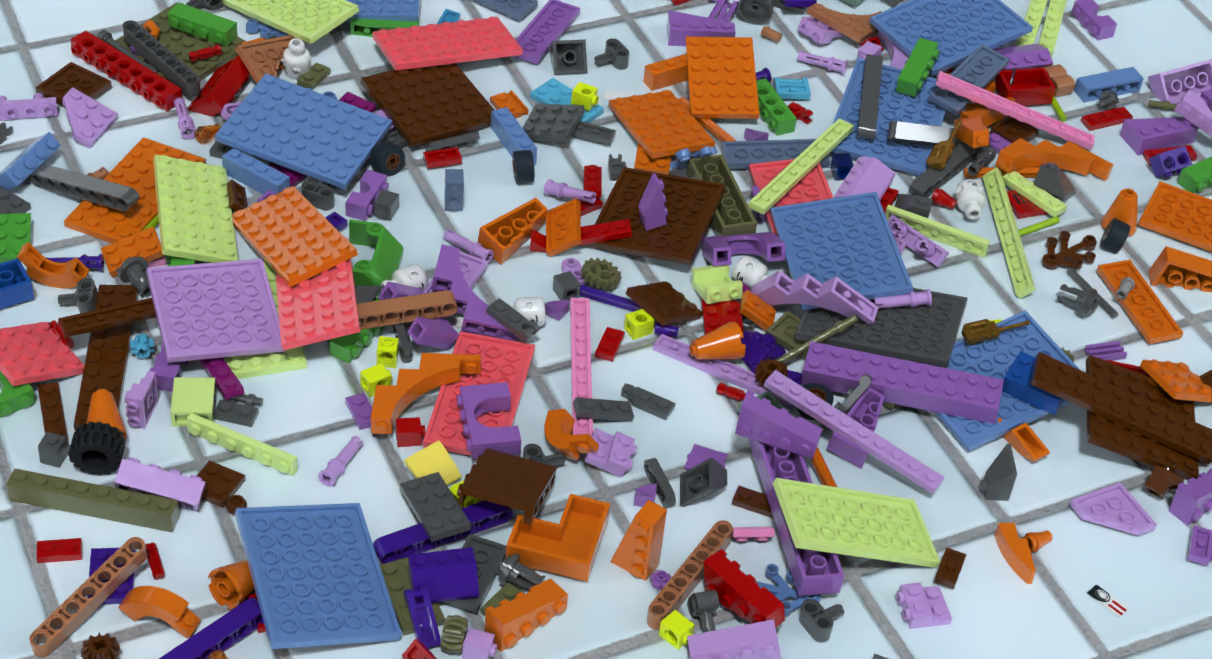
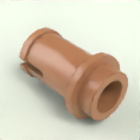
M764 26L761 30L763 38L767 37L776 43L780 42L783 35L771 29L770 26Z
M101 167L99 170L87 175L103 180L109 174V171L105 167Z

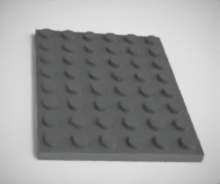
M913 288L914 292L925 291L923 289ZM931 291V306L925 304L916 305L915 308L909 305L878 309L875 320L871 324L856 316L858 318L857 322L847 327L844 332L836 333L821 343L947 368L968 298ZM821 307L807 309L800 321L795 339L807 342L833 327L834 323L840 320L844 321L848 317Z

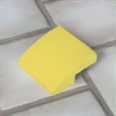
M439 440L404 460V464L415 478L439 472L446 485L449 486L462 477L451 456Z

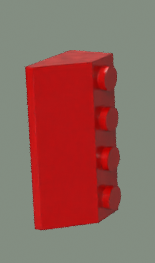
M237 55L217 68L201 89V93L194 98L187 109L211 117L218 113L221 114L224 105L231 103L235 99L234 94H237L242 89L241 85L249 79L248 75L250 73L241 58Z

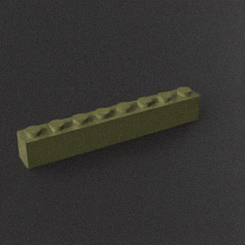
M14 468L6 483L9 501L173 533L180 517L178 500L16 468Z

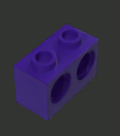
M1186 146L1149 158L1156 178L1160 176L1168 178L1174 175L1173 172L1180 174L1182 169L1192 165Z

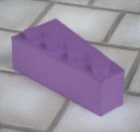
M668 10V46H686V36L735 37V24L733 22Z
M1184 117L1124 119L1120 136L1139 156L1143 155L1144 150L1177 147L1194 143L1199 128Z
M868 387L847 416L874 432L885 396ZM836 432L833 433L827 447L829 451L860 469L868 455V452Z
M748 390L741 405L735 434L813 459L819 444L822 428L800 416L797 418L793 417L788 410L784 408L780 410L770 404L771 401L765 398L761 400L753 396L754 392Z
M1212 468L1209 469L1207 474L1203 472L1199 474L1197 479L1191 478L1187 481V485L1181 483L1177 488L1169 512L1187 526L1194 521L1198 522L1203 514L1212 511Z

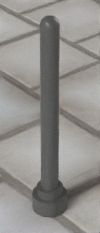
M101 30L98 33L97 37L158 74L155 68L113 40L112 34L107 30Z

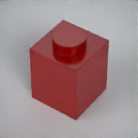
M420 417L396 419L397 447L422 446V437L425 436V425H421Z

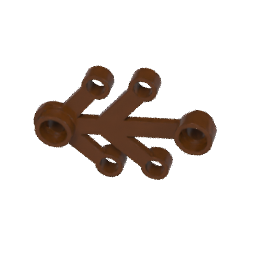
M1061 231L1059 235L1060 252L1055 254V248L1058 240L1054 237L1047 238L1046 246L1048 248L1047 254L1042 257L1043 266L1048 270H1054L1058 266L1072 267L1079 270L1082 268L1083 261L1093 263L1096 255L1091 251L1096 247V238L1092 235H1087L1083 238L1082 242L1068 248V241L1071 235L1067 231ZM1083 249L1086 250V251H1088V252H1086L1085 254H1078V253H1077V252H1079V251H1081V250H1083Z

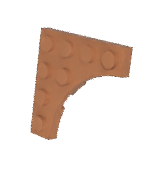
M815 3L808 7L806 13L852 40L861 43L878 32V29L870 23V17L881 13V11L870 15L845 14Z
M288 35L236 46L237 54L256 84L265 73L277 77V70L281 59H283V53L294 37Z

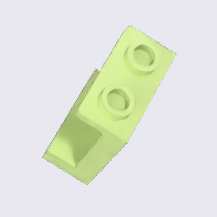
M729 265L692 268V287L706 304L742 299L743 283L741 280L733 281L729 277Z
M174 377L170 411L172 427H187L186 418L190 413L213 422L214 394H216L215 378Z

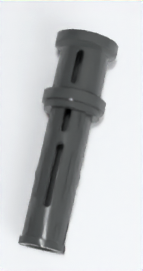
M990 146L984 147L977 154L976 160L968 166V174L974 176L983 166L989 165L996 157V151Z

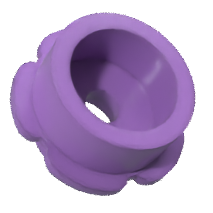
M658 570L651 575L652 585L657 590H662L671 579V575L663 570Z

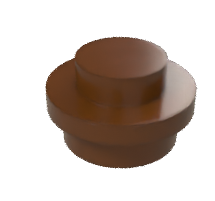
M232 495L228 498L226 510L229 513L235 514L236 508H247V502L241 495Z

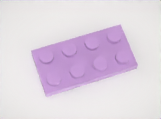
M460 252V268L464 279L472 289L487 268L488 261ZM433 279L423 291L424 293L438 292L431 289Z

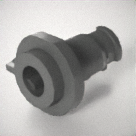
M137 256L126 259L121 267L116 269L119 277L124 282H131L139 291V295L144 293L145 297L151 296L146 275L148 263L145 258Z
M1066 284L1060 287V290L1077 295V299L1075 301L1064 296H1057V301H1063L1070 306L1078 308L1081 316L1087 317L1097 309L1099 295H1097L1096 289L1090 287L1085 292L1074 287H1067Z
M517 553L512 557L508 555L505 558L497 574L500 577L499 583L503 586L510 581L525 590H530L531 587L542 583L546 576H541L535 570L520 563V555Z

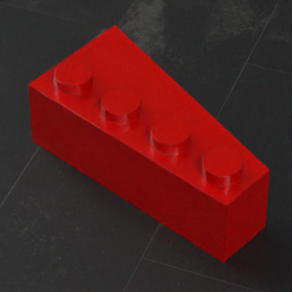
M720 549L703 561L705 591L716 590L719 603L725 608L730 609L740 618L745 619L751 624L774 619L775 627L785 621L784 604L765 587L760 588L756 579L751 574L745 575L739 569L741 567L739 563L735 560L731 562L726 558L727 553L723 549Z

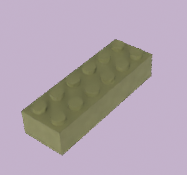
M723 155L691 158L688 161V178L725 184L724 194L710 222L716 236L756 233L757 222Z

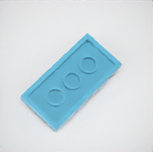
M552 78L531 91L530 98L543 104L571 105L573 89ZM598 104L594 105L590 111L585 110L580 121L592 122L604 113V108Z

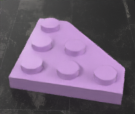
M73 87L63 97L62 103L66 108V116L69 126H71L73 131V138L88 148L98 140L118 117L117 112Z
M1121 482L1072 499L1070 506L1081 519L1139 536L1153 531L1157 526L1155 521Z

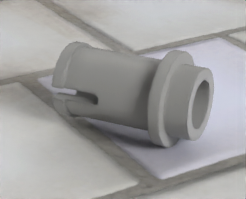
M1130 277L1121 280V285L1116 291V296L1119 299H1126L1130 290L1134 289L1135 282Z

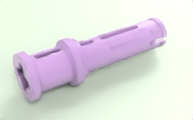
M799 51L797 61L825 67L828 71H838L845 75L848 67V60L841 61L835 59V57L826 58Z
M177 98L174 104L179 118L178 127L181 129L180 134L185 139H191L196 135V128L193 126L194 121L188 114L185 100Z
M549 179L544 185V193L549 196L556 195L561 199L565 197L577 198L592 204L596 200V198L592 197L596 196L595 192L569 187L563 182L555 183Z
M451 229L444 232V240L467 251L469 255L486 260L488 264L493 260L494 251L482 247L481 243L471 242Z
M930 289L922 292L911 291L909 294L875 297L873 299L875 302L873 303L879 307L878 309L908 305L915 308L916 305L925 304L931 306L932 295Z
M353 436L338 456L328 462L326 469L320 471L318 477L324 485L333 486L336 478L344 473L345 465L363 445L362 440L358 443L361 439L360 437Z

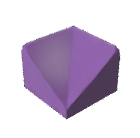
M746 128L744 132L746 141L768 140L769 136L767 132Z
M570 301L546 302L545 315L560 321L569 311Z
M654 483L635 488L633 505L643 507L648 500L655 503L657 484Z

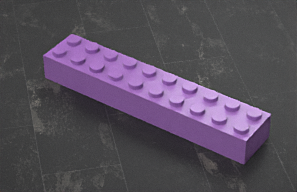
M810 341L801 385L818 383L826 386L830 391L846 394L851 387L855 389L859 385V379L863 374H869L872 377V382L868 387L884 395L883 402L992 424L996 423L1003 379Z
M748 439L798 596L840 593L845 576L837 554L795 548L772 484L776 478L812 483L804 457Z

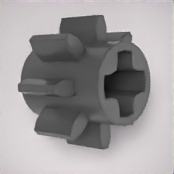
M1106 90L1100 93L1102 97L1098 100L1103 110L1106 108L1108 110L1117 108L1116 104L1119 103V98L1114 91Z

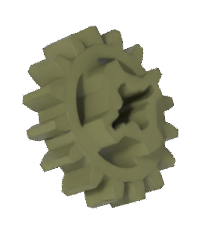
M590 258L589 261H585L581 269V277H585L584 281L590 282V286H595L598 290L600 287L604 291L607 288L613 290V288H617L622 278L620 276L621 271H617L618 267H613V263L607 262L606 259L600 261L599 258H596V260Z

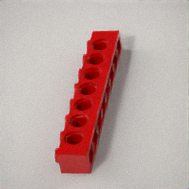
M85 30L70 39L71 52L75 56H78L86 63L91 64L163 110L170 111L175 107L174 101L177 98H182V89L88 31Z

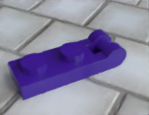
M426 585L419 586L416 590H404V599L408 606L416 639L420 640L427 648L441 645V638ZM421 598L422 603L416 605L415 599Z

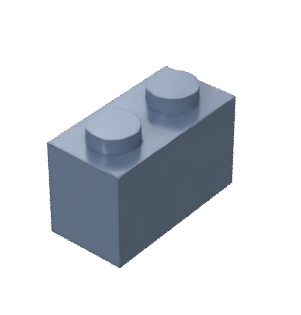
M445 169V211H463V169Z

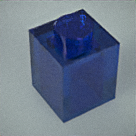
M849 153L832 154L830 169L835 181L845 180L854 164Z

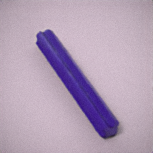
M585 285L580 286V296L632 312L642 309L631 299Z

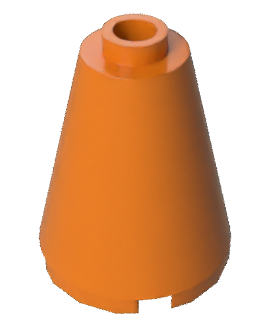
M1127 188L1120 191L1102 218V228L1104 226L1106 229L1111 220L1116 218L1130 225L1129 235L1133 236L1137 229L1138 195L1134 190Z
M729 322L693 340L689 346L691 356H694L697 360H739L745 356V344H741L740 339L744 336L737 322Z
M106 389L97 390L91 396L86 424L92 421L94 423H97V421L103 424L108 423L111 427H116L118 432H122L126 440V429L113 394Z
M247 560L215 568L208 575V579L211 577V584L208 587L213 598L221 606L224 604L229 606L227 609H233L240 605L255 589Z

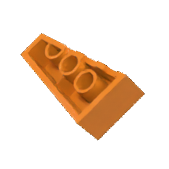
M534 198L480 227L478 242L482 244V247L493 250V258L502 265L531 237L532 229L537 231L545 224L548 208L537 198Z
M1165 246L1148 271L1151 286L1163 284L1168 288L1180 286L1186 290L1198 288L1203 292H1212V261Z
M648 500L635 515L610 562L632 573L635 577L646 581L659 566L667 509Z
M550 578L531 587L527 594L523 592L516 594L514 600L508 601L505 599L499 602V606L496 608L493 606L487 607L484 632L495 634L494 644L498 645L497 649L501 652L508 647L511 648L524 636H529L536 628L547 624L552 617L563 613L567 608L568 594Z

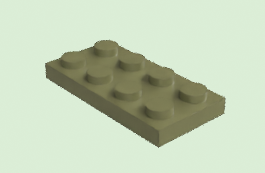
M408 557L380 564L403 636L413 634L414 629L403 593L404 590L411 589L408 576ZM438 602L431 603L437 627L444 625L445 617Z

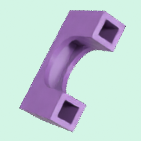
M773 232L703 237L702 255L713 266L732 265L731 255L755 254L763 257L767 262L785 260V242Z
M387 282L378 297L380 300L425 293L420 288ZM416 317L407 331L416 344L450 350L459 336L445 317L434 319Z
M508 382L460 386V394L456 395L457 407H461L459 410L460 421H464L462 426L463 435L468 438L466 439V449L471 452L472 459H478L479 454L482 455L486 448L511 455L521 454V436L518 425L494 428L485 426L476 419L484 413L510 410L511 395Z

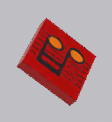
M1007 191L1012 211L1018 219L1049 214L1017 191Z

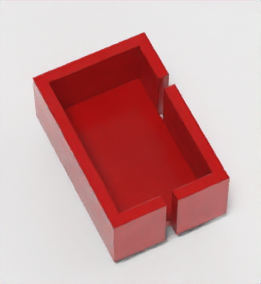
M1045 68L1015 69L1011 85L1012 70H1002L996 76L995 90L999 96L1014 98L1016 103L1023 106L1052 104L1056 87L1052 80L1049 79L1050 76Z

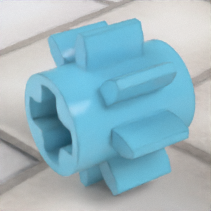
M147 334L136 335L134 340H130L131 354H135L138 358H147L150 352H155L154 339L149 338Z

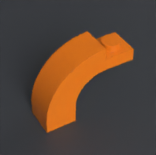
M29 242L22 246L17 256L27 267L26 273L29 277L49 287L61 289L76 287L77 283L81 279L86 278L90 271L77 257L64 263L48 260Z
M565 409L549 410L544 425L545 436L559 453H563L564 457L568 459L578 460L580 453L597 452L599 444L589 434L571 435L575 419Z
M139 586L130 590L118 607L133 621H137L144 616L162 619L185 638L193 634L201 620L187 608L189 602L171 591L155 586Z

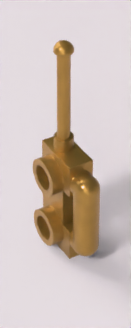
M961 119L957 120V124L947 141H940L932 148L926 160V164L931 169L941 170L946 166L948 157L953 153L954 144L952 139L962 123Z
M988 319L964 324L961 334L967 345H974L980 341H990L998 338L1000 332L1024 325L1028 326L1030 322L1026 320L1004 327H997L994 321L990 322Z

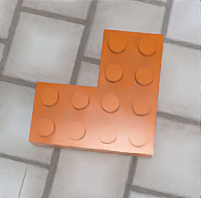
M570 494L559 524L535 518L532 524L529 525L523 523L524 515L518 514L506 545V557L508 555L512 557L517 553L520 555L519 562L529 568L588 582L609 520L610 503Z

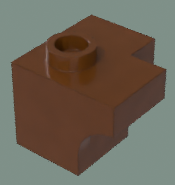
M1156 465L1145 484V491L1164 499L1169 491L1177 490L1179 484L1184 483V479L1174 474L1173 470L1169 467Z

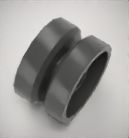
M739 0L738 14L747 23L763 24L771 18L776 0Z

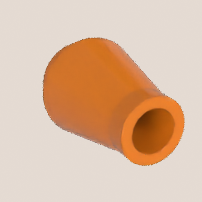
M1048 530L1029 532L1023 537L1027 538L1031 552H1037L1053 539L1051 532Z

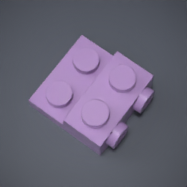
M812 16L802 17L797 28L803 35L811 37L819 45L829 44L835 37L843 36L842 33Z
M147 371L145 378L141 379L140 384L133 383L130 391L126 392L124 401L127 403L126 417H129L127 421L129 426L146 428L158 403L156 372Z
M595 428L591 437L599 444L597 452L586 453L584 461L622 477L625 471L629 472L632 467L633 460L630 457H633L637 446L634 445L635 439L618 431L613 436Z
M921 583L900 585L899 591L896 592V600L898 604H901L903 619L907 621L910 629L951 624L952 617L939 586L922 587Z

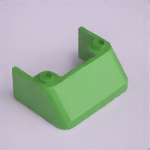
M350 219L349 242L356 245L376 247L372 261L360 260L355 263L353 269L355 286H380L384 280L391 281L393 272L398 270L403 257L402 244L380 223Z

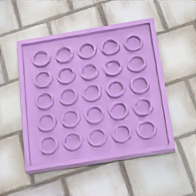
M263 259L146 269L167 363L284 352L281 346L279 316Z

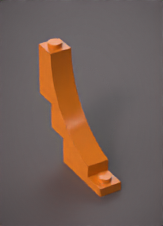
M1006 98L1008 100L1015 102L1014 98ZM970 103L966 106V111L960 112L962 123L956 132V138L972 148L989 146V129L987 127L1003 120L1006 115L994 109H989L980 103ZM959 119L954 120V128L957 124V120Z
M1022 138L1002 149L995 166L1011 173L1022 168L1040 167L1050 162L1056 164L1059 169L1069 170L1085 176L1091 173L1104 181L1109 178L1114 165L1071 141L1058 147L1047 140H1043L1035 146Z
M422 353L419 369H399L397 385H376L370 418L372 434H392L396 419L412 401L422 394L442 385L459 382L461 374H481V355Z

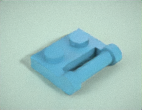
M773 78V87L781 99L810 100L811 92L807 78Z

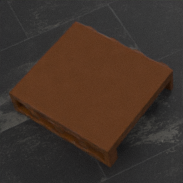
M486 448L482 455L479 454L476 464L472 465L470 474H466L464 483H460L457 496H460L458 505H462L467 496L525 511L523 523L531 525L554 486L557 467Z

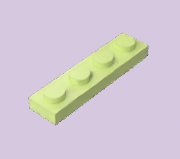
M1013 171L1002 176L1006 186L1017 191L1053 217H1057L1066 211V204L1047 191L1035 186L1032 181H1029L1018 172Z

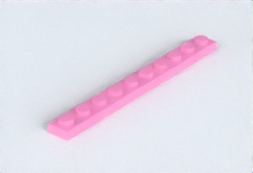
M939 71L935 85L941 89L949 90L958 96L970 99L972 102L980 103L989 109L999 111L1003 115L1028 123L1034 128L1047 131L1051 135L1059 136L1068 142L1071 141L1082 148L1091 150L1094 146L1095 136L942 71Z
M571 298L572 417L575 419L572 435L589 434L591 436L593 432V419L577 418L573 405L576 397L592 398L590 299Z

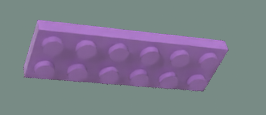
M549 0L517 37L516 41L523 51L522 55L514 57L538 64L550 50V43L557 41L580 14V8L558 0Z

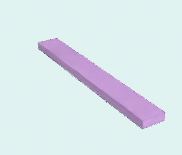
M661 334L653 344L654 351L745 390H750L757 395L769 391L783 406L790 409L794 406L769 389L767 390L766 387H760V384L756 382L755 373L725 360H697L690 354V345L664 334Z

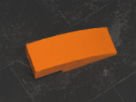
M1027 423L1012 429L1002 436L1019 454L1033 462L1050 454V451Z
M998 523L994 537L1002 556L1025 583L1032 584L1036 569L1027 538L1018 537L1015 523Z

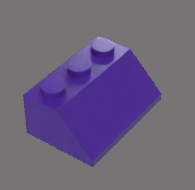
M473 547L408 555V576L411 589L416 590L419 586L426 585L431 603L479 597L477 566ZM421 598L415 599L416 605L422 603Z

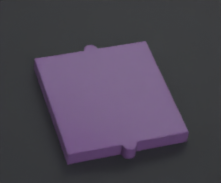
M694 444L690 454H687V462L684 469L689 470L711 457L725 468L724 463L728 454Z

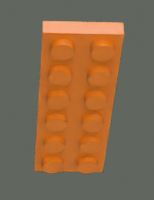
M1130 259L1098 265L1096 271L1148 344L1182 338L1183 331ZM1126 277L1132 278L1135 282L1134 289L1130 290L1126 299H1119L1116 296V291L1121 285V280Z

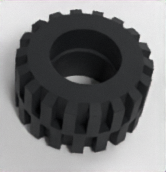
M93 421L88 422V424L83 423L75 429L68 453L71 463H74L73 466L80 468L82 472H88L91 475H108L120 467L126 440L122 432H118L116 427H111L108 423L103 424L98 421L97 423Z

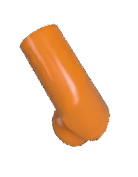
M147 20L143 27H147L146 31H151L150 34L157 39L160 32L159 27L154 21Z

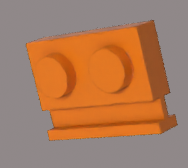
M512 90L507 94L504 92L490 97V103L496 110L507 107L515 119L522 117V114L528 115L529 109Z
M749 290L745 291L742 296V309L740 313L766 331L774 323L776 310Z

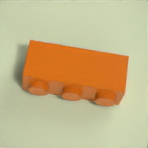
M686 54L645 65L643 82L651 91L688 81Z

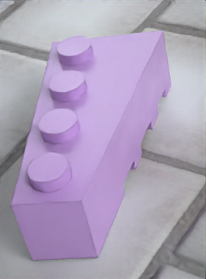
M122 458L114 482L115 488L178 500L180 507L198 511L205 489V482L202 481V478L195 475H190V477L183 476L181 472L173 469L169 471L162 470L156 464L144 465L135 458H128V460Z
M774 619L687 636L691 659H781Z

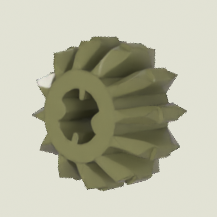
M459 615L447 616L441 636L442 650L449 653H460L463 650V643L468 628L467 618Z

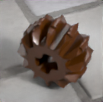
M767 358L765 361L760 360V363L755 368L756 382L760 384V387H763L765 381L775 370L788 377L787 366L783 365L782 361L777 362L776 359L770 360Z
M99 632L96 637L90 635L89 640L83 641L81 657L83 659H119L121 650L116 637H111L109 633L102 636Z

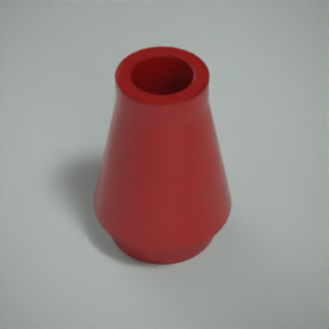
M936 188L931 197L934 202L933 204L952 210L957 203V200L943 189Z

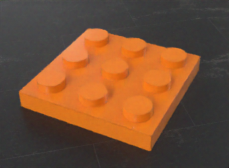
M1143 359L1140 367L1173 399L1212 403V388L1204 384L1197 374L1192 373L1189 370V366L1185 363L1162 362L1155 359Z

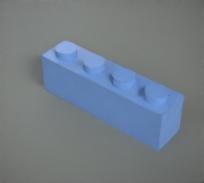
M1134 67L1079 77L1076 80L1074 92L1084 103L1098 100L1102 97L1100 93L1106 90L1114 91L1117 96L1139 92L1144 78Z
M506 107L491 111V129L511 157L514 151L531 150L534 165H536L537 147L510 110Z
M48 132L30 144L0 172V186L9 191L20 185L61 147L55 137Z
M232 148L222 156V166L226 169L228 176L261 194H265L268 190L277 194L290 187L289 176L236 148Z

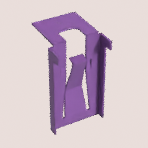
M718 0L708 18L714 19L719 13L716 18L717 20L729 22L735 10L738 11L739 1L729 3L727 0Z

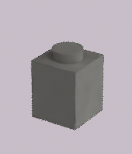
M382 189L374 201V216L391 221L399 209V194Z
M571 271L554 275L553 291L560 300L570 301L571 298L580 297L581 285Z
M46 432L38 445L40 463L58 468L61 467L69 453L66 436Z

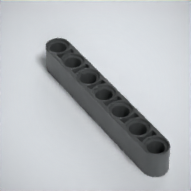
M129 20L123 23V34L126 43L135 48L142 57L173 84L180 87L186 95L195 97L201 93L200 78L192 69L137 22Z
M866 54L857 138L875 140L883 56Z
M961 142L952 149L953 153L948 157L946 166L943 169L938 170L929 167L912 181L909 192L929 198L936 188L940 189L964 170V168L974 162L977 154L986 146L972 148L966 143Z
M42 164L29 175L32 184L38 188L120 211H128L140 199L138 192L134 188L48 164Z

